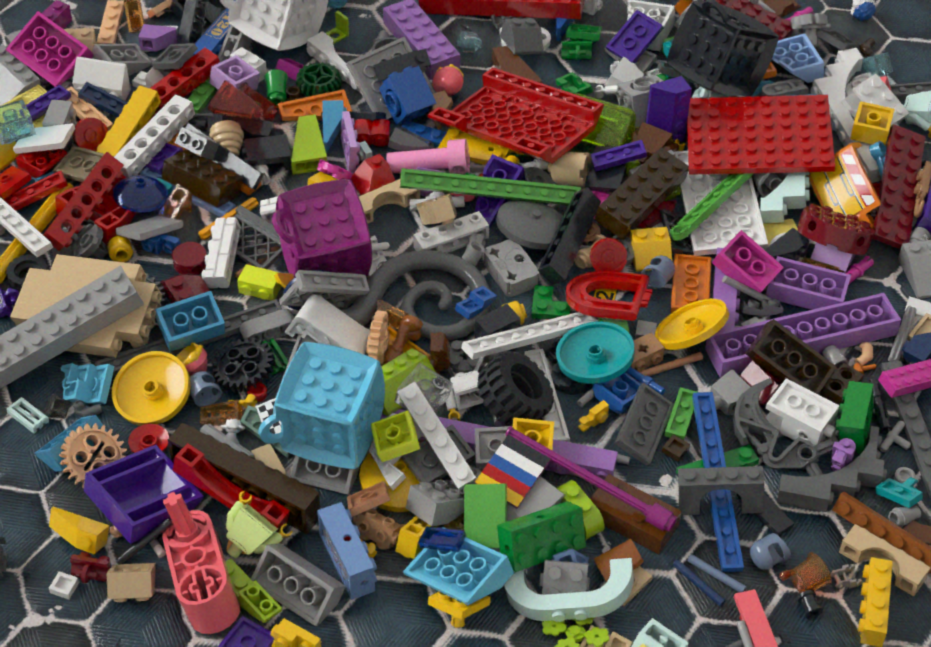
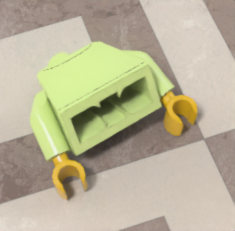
M245 491L239 494V501H236L227 514L226 529L228 533L226 537L233 542L227 552L234 558H238L242 551L248 555L253 552L261 554L264 552L266 545L279 544L283 541V538H288L293 532L292 530L289 534H285L283 528L287 524H283L278 533V528L249 505L252 501V495L247 500L242 499Z

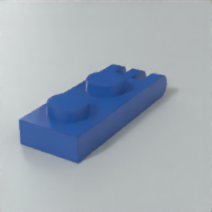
M405 120L401 126L433 142L434 147L440 145L447 133Z

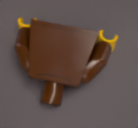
M642 122L640 128L636 127L631 133V143L642 140L647 152V157L638 159L640 164L645 163L661 147L666 151L672 150L673 152L684 150L685 144H679L678 139L673 143L672 133Z

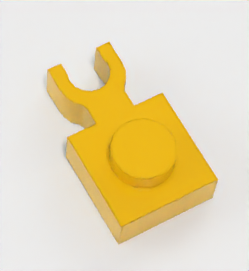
M603 400L591 408L588 415L579 419L581 424L578 428L585 432L590 426L595 427L597 424L603 423L608 418L609 404Z

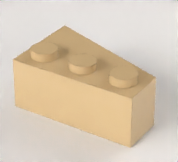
M451 193L416 204L422 225L442 222V225L452 223L457 215Z

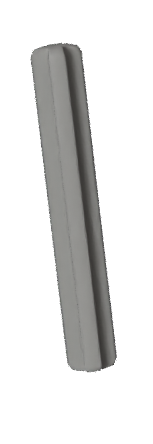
M908 306L906 308L888 358L889 362L899 361L902 347L906 342L917 311L915 307Z

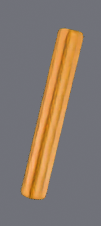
M253 197L241 204V206L249 211L259 205L257 199ZM234 208L221 218L227 219L230 217H234L237 214L235 211L236 208ZM215 221L198 232L201 240H206L212 236L211 227L215 225Z

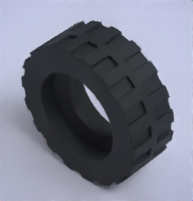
M30 254L15 258L6 269L10 287L18 290L20 293L25 279H21L19 275L29 270V268L49 270L46 260Z

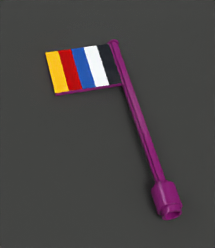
M513 426L506 430L505 440L475 481V484H507V503L518 509L551 460L641 511L646 516V522L662 531L670 532L677 520L672 511L658 503H655L653 506L651 504L647 505L513 429Z

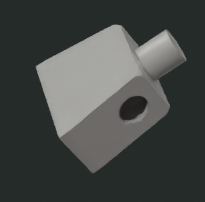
M733 369L714 383L710 392H713L716 410L719 408L728 416L734 414L740 395L751 388Z

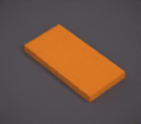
M674 254L675 273L672 280L670 313L692 302L710 299L712 257Z

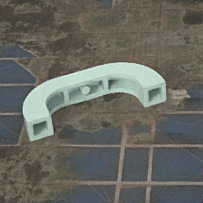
M632 558L611 559L609 580L603 587L594 591L548 595L537 594L526 586V575L523 569L514 572L504 584L506 595L510 604L517 612L537 621L562 622L569 619L585 620L586 618L604 616L618 609L627 600L632 591L634 582Z

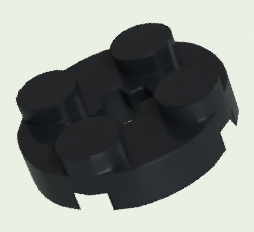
M558 363L553 365L551 377L556 390L559 392L560 390L566 391L568 395H576L587 389L589 383L575 381L567 377L560 370Z

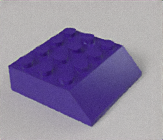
M157 445L85 473L83 491L130 544L143 538L167 518L171 520L163 503V500L168 498L169 493L175 492L176 495L181 493L189 511L193 510L203 499V495L191 482L173 471L174 463Z

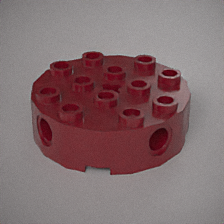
M816 204L806 206L798 223V232L806 238L824 246H827V244L833 245L839 251L856 255H865L875 234L869 222L858 221V217L853 214L846 216L833 211V208L825 205L822 208Z

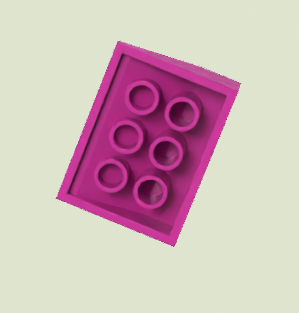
M39 11L36 12L5 49L54 87L59 84L61 85L74 75L77 56L90 59L94 56L87 46Z

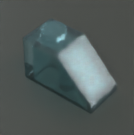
M888 52L863 58L861 68L866 73L871 72L872 76L877 74L879 77L887 76V73L893 72Z

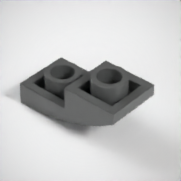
M763 298L761 305L754 300H749L748 302L743 300L741 304L742 313L750 315H775L783 313L784 310L780 301L774 298H769V300Z

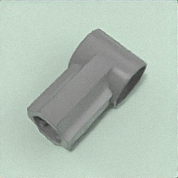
M480 234L471 235L462 259L475 266L485 252L484 246L486 242L484 241V236Z

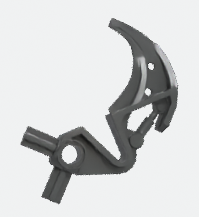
M770 378L753 385L740 395L733 415V427L741 445L749 444L748 437L749 441L757 448L758 453L763 455V461L769 468L806 469L810 476L823 475L817 463L820 456L832 451L834 442L830 439L813 445L811 441L798 437L778 458L772 456L780 430H777L763 416L758 403L761 391L773 383ZM749 432L766 437L767 442L761 444ZM801 454H807L810 458H804Z

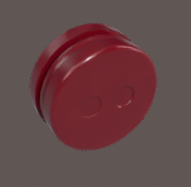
M184 242L178 245L172 252L175 271L181 275L196 276L206 269L205 256L207 252L205 247L197 242Z

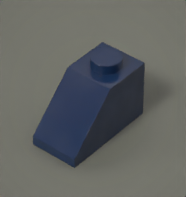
M931 332L914 335L910 341L907 340L902 347L903 359L911 364L931 359Z

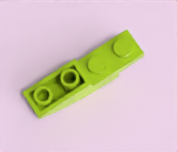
M231 558L225 561L233 590L243 609L264 623L282 611L280 605L256 580L253 582Z

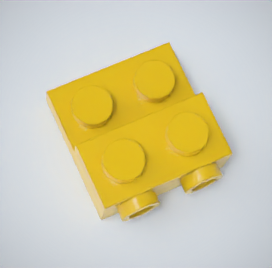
M284 618L279 625L276 624L270 634L274 638L272 647H321V639Z

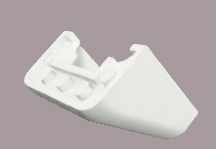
M312 294L285 330V333L292 338L295 334L299 333L302 334L301 337L303 339L308 335L318 343L338 346L366 354L370 330L333 306L321 295Z

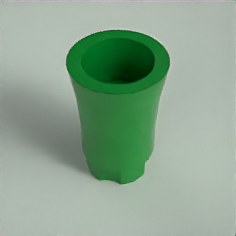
M274 69L268 71L264 79L268 103L271 107L278 108V103L285 102L288 75L282 70Z

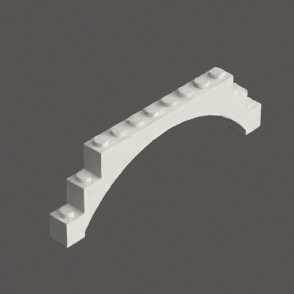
M857 48L838 51L835 64L826 65L824 78L814 79L813 87H811V94L828 95L831 127L835 130L839 141L843 143L844 147L852 142H859L850 139L854 120L849 110L841 103L846 98L845 89L850 79L856 72L861 71L863 57ZM860 142L862 146L856 151L871 183L881 181L877 163L869 150V146L872 144Z

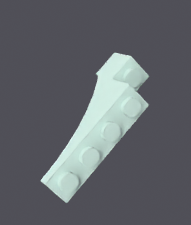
M810 172L789 173L774 191L765 198H761V217L763 223L784 222V215H787V209L806 207V201H810L809 190H806V188H810L809 177H806V175H810Z

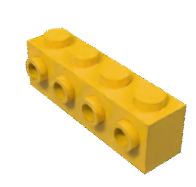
M871 557L869 565H864L863 577L866 578V581L862 585L861 595H864V600L860 604V613L863 615L858 624V632H861L860 643L883 646L887 635L893 561Z

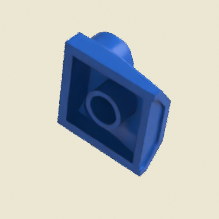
M624 372L613 380L593 384L592 389L595 397L600 402L604 400L609 404V409L613 412L624 414L629 410V406L632 404L641 384Z

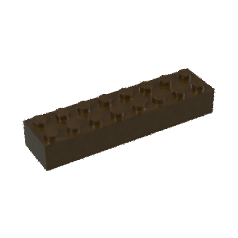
M182 423L168 438L170 456L173 463L175 456L188 443L204 453L207 461L221 475L240 489L245 490L251 484L247 493L267 501L275 500L290 510L287 520L288 525L308 534L318 522L320 496L315 488L308 487L297 479L284 475L278 469H272L262 461L255 460L246 453L233 449L229 444L222 443L211 435L198 431L194 426Z

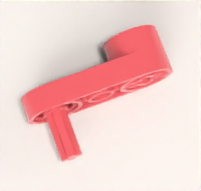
M175 492L169 493L168 498L164 499L163 503L173 525L163 532V542L176 595L194 630L202 634L221 632L237 619L240 613V603L232 587L218 534L207 513L199 510L189 511L181 493L177 495Z

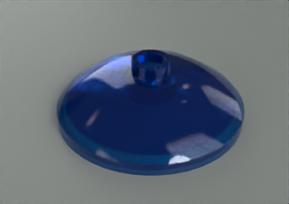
M134 175L122 179L114 186L113 199L120 207L126 210L149 212L162 207L166 203L168 190L162 182L153 177Z

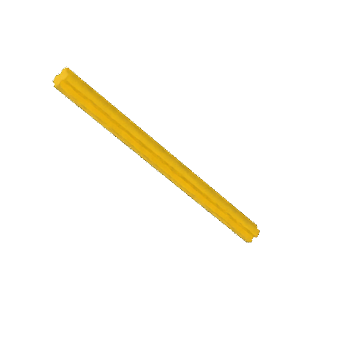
M67 183V187L52 193L30 219L29 223L40 233L56 215L55 196L73 188L72 184ZM16 238L0 256V284L7 276L6 269L9 263L14 261L15 258L24 255L28 250Z

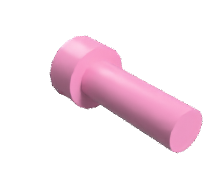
M467 139L448 140L447 148L387 153V163L392 174L401 173L402 168L416 170L417 167L436 170L449 169V172L452 174L465 175L470 173Z

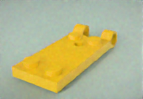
M449 128L438 148H447L448 140L467 139L470 162L474 161V163L486 165L492 154L519 165V159L516 156L510 155V153L515 152L523 155V153Z

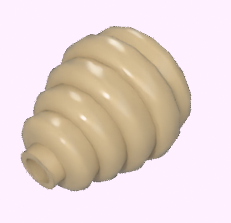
M223 120L213 124L210 128L209 136L239 156L244 138L241 126L231 120Z

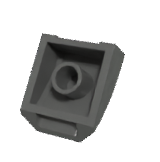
M395 127L388 147L398 151L434 149V144L403 127Z

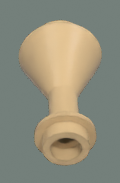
M596 235L594 237L595 242L591 247L578 251L574 261L579 268L592 267L590 260L591 249L596 242L606 238L604 235Z

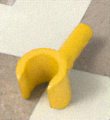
M248 394L245 400H228V405H241L245 408L248 405L255 407L257 401H254L255 395Z
M366 543L369 558H374L377 554L375 544Z

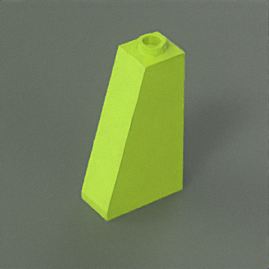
M316 114L298 117L291 157L293 175L319 171L317 168L320 159L327 161Z

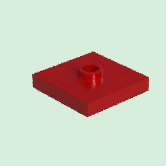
M14 166L1 173L0 197L5 200L32 179L30 174Z

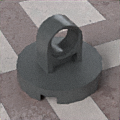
M88 224L83 227L77 234L79 237L77 243L73 242L72 252L77 257L87 258L93 254L97 258L102 259L108 254L107 245L102 242L103 230L96 224L94 226Z

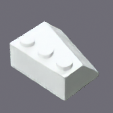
M628 0V19L636 10H639L663 25L664 29L647 48L660 51L663 40L668 37L675 23V6Z

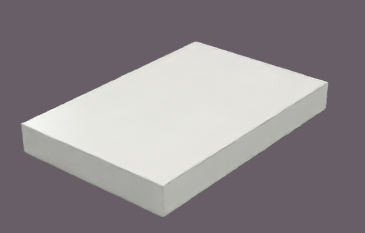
M71 123L25 129L13 150L15 154L63 149L73 134L75 126Z

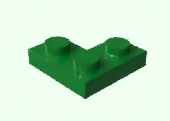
M535 285L531 318L550 320L569 315L570 306L567 302L552 301L553 287Z

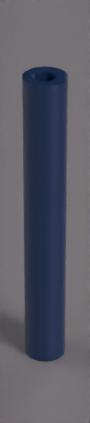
M680 560L674 562L673 566L718 606L724 605L726 600Z

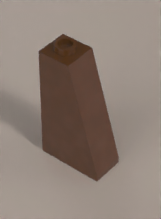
M508 46L492 48V62L495 68L542 83L539 76L518 55H514Z

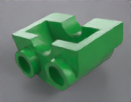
M573 72L556 79L557 87L560 86L563 91L581 97L593 92L592 86L586 81L583 82Z

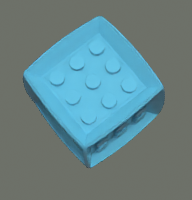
M303 342L285 372L276 396L273 414L266 418L258 429V434L262 441L270 444L279 442L282 450L317 463L357 469L373 441L371 423L380 420L383 411L385 382L379 360L338 346ZM280 421L281 432L277 434L270 433V427Z

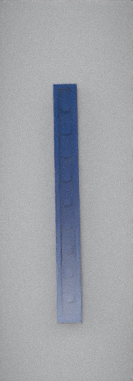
M713 392L693 393L692 401L704 468L726 467ZM714 490L708 492L721 572H743L744 564L731 491Z

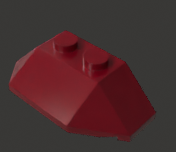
M176 275L161 281V287H164V293L171 304L210 291L201 276Z

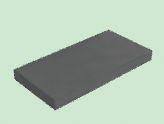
M643 382L637 390L614 444L648 466L655 454L674 404Z

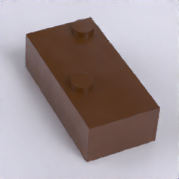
M608 474L604 479L605 481L647 505L651 504L653 506L655 503H658L672 511L674 516L677 517L670 532L662 531L646 522L644 513L600 488L590 498L600 511L605 527L628 539H632V541L659 555L679 527L682 511Z

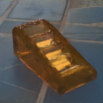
M239 400L200 407L201 425H226L227 419L241 420L243 416V407Z

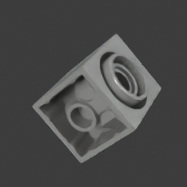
M653 74L617 84L618 91H616V96L619 102L617 107L619 116L634 128L640 127L642 122L646 123L650 85L662 82L663 80Z

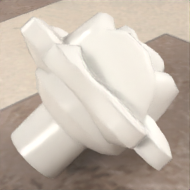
M227 419L226 425H221V428L235 437L240 430L245 429L244 426H241V421L237 419Z

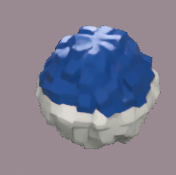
M853 0V7L851 8L852 17L860 21L873 17L877 7L873 0Z

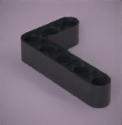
M186 0L177 44L196 43L202 35L208 2L217 8L225 7L221 1Z

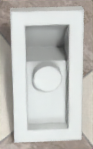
M152 67L147 73L141 71L132 80V84L137 88L139 85L150 88L163 79L164 76L158 69Z

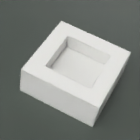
M59 571L49 587V592L70 599L79 584V579Z

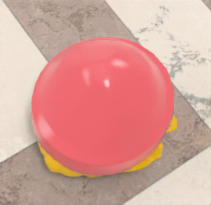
M453 64L443 68L439 67L433 76L432 87L436 92L445 90L448 96H452L461 90L464 83V74Z
M192 342L190 346L184 348L176 356L184 364L190 376L196 372H206L207 352L202 344L198 345Z

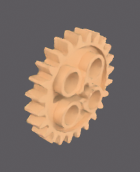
M377 310L374 320L371 322L366 352L368 356L379 360L382 366L389 341L388 314L386 311Z
M95 423L91 429L89 424H86L84 430L81 426H78L76 432L72 430L69 434L70 437L67 436L64 439L67 444H62L61 449L64 451L59 456L65 459L60 462V465L67 466L63 472L71 473L68 479L76 478L75 485L82 482V488L84 489L86 472L93 470V467L99 468L126 457L122 454L127 449L120 447L124 441H117L119 434L111 435L113 429L106 432L105 425L98 429L97 423ZM86 440H92L94 442V446H89ZM103 442L104 445L96 455L95 460L90 464L88 470L84 471V467L91 459L93 453L97 450L100 443ZM104 451H109L112 458L106 457ZM76 456H81L84 463L78 462Z

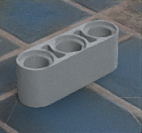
M282 309L245 321L241 324L239 330L244 340L248 337L249 341L253 338H256L257 342L260 339L262 341H270L271 338L276 339L288 335L285 333V330L295 317L290 309Z

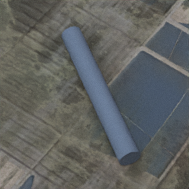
M692 554L689 556L687 562L738 592H745L747 586Z

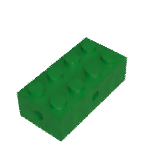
M569 501L497 525L500 553L508 557L514 572L543 563L545 560H551L553 555L571 548L577 551L586 547L582 507Z

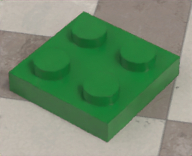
M569 23L566 38H570L572 41L586 39V41L594 43L600 40L602 26Z

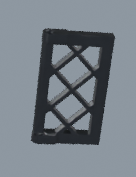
M665 209L660 210L659 214L663 227H667L671 239L672 253L694 255L690 234L683 239L686 241L684 244L680 240H673L670 234V229L674 227L672 224H677L685 214ZM690 244L692 249L688 248L686 245Z

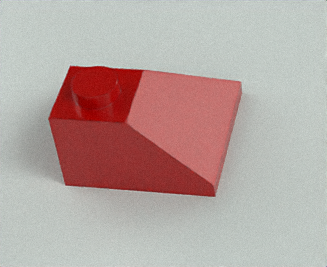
M379 153L365 159L352 175L351 181L355 189L362 196L394 182L395 179L389 164Z

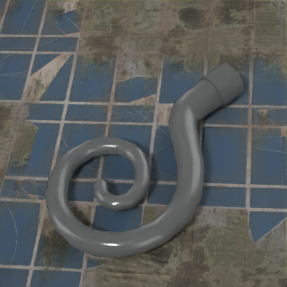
M433 250L404 252L385 261L367 279L370 290L367 295H359L350 308L340 310L365 327L371 320L385 291L391 284L407 272L420 269H433L451 273L463 280L471 291L481 286L489 289L486 278L476 266L459 256ZM434 280L418 283L411 287L403 297L400 307L402 318L406 315L418 318L414 312V304L425 293L438 294L441 297L438 307L444 311L449 309L453 301L451 290L444 283ZM490 305L473 318L468 320L464 317L459 322L451 325L436 326L420 319L423 323L420 330L421 336L431 339V333L443 332L449 341L466 337L475 331V319L487 314Z

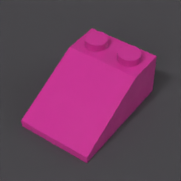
M742 230L721 250L712 262L725 275L760 293L784 268Z

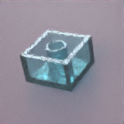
M23 100L0 106L1 145L10 144L16 140L36 135L31 115Z

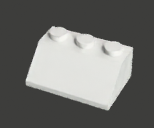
M77 56L73 87L78 93L85 83L89 82L124 101L126 100L130 92L126 64Z

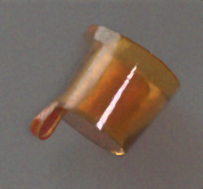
M814 552L808 553L807 559L795 568L782 571L779 574L782 581L790 577L793 585L800 593L807 590L815 591L831 584L832 581L826 564Z

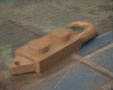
M929 161L925 162L923 170H919L916 180H919L914 189V194H916L914 216L916 218H919L923 212L924 199L929 190L931 179V162Z

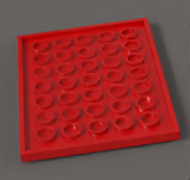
M828 95L690 98L687 118L689 175L835 172Z

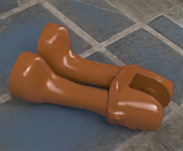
M411 315L403 316L393 345H389V349L384 354L383 365L403 354V348L408 340L418 341L422 335L420 330L423 326L420 319Z

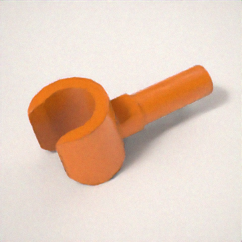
M855 363L853 368L864 374L866 370L876 369V364L861 366L860 363Z

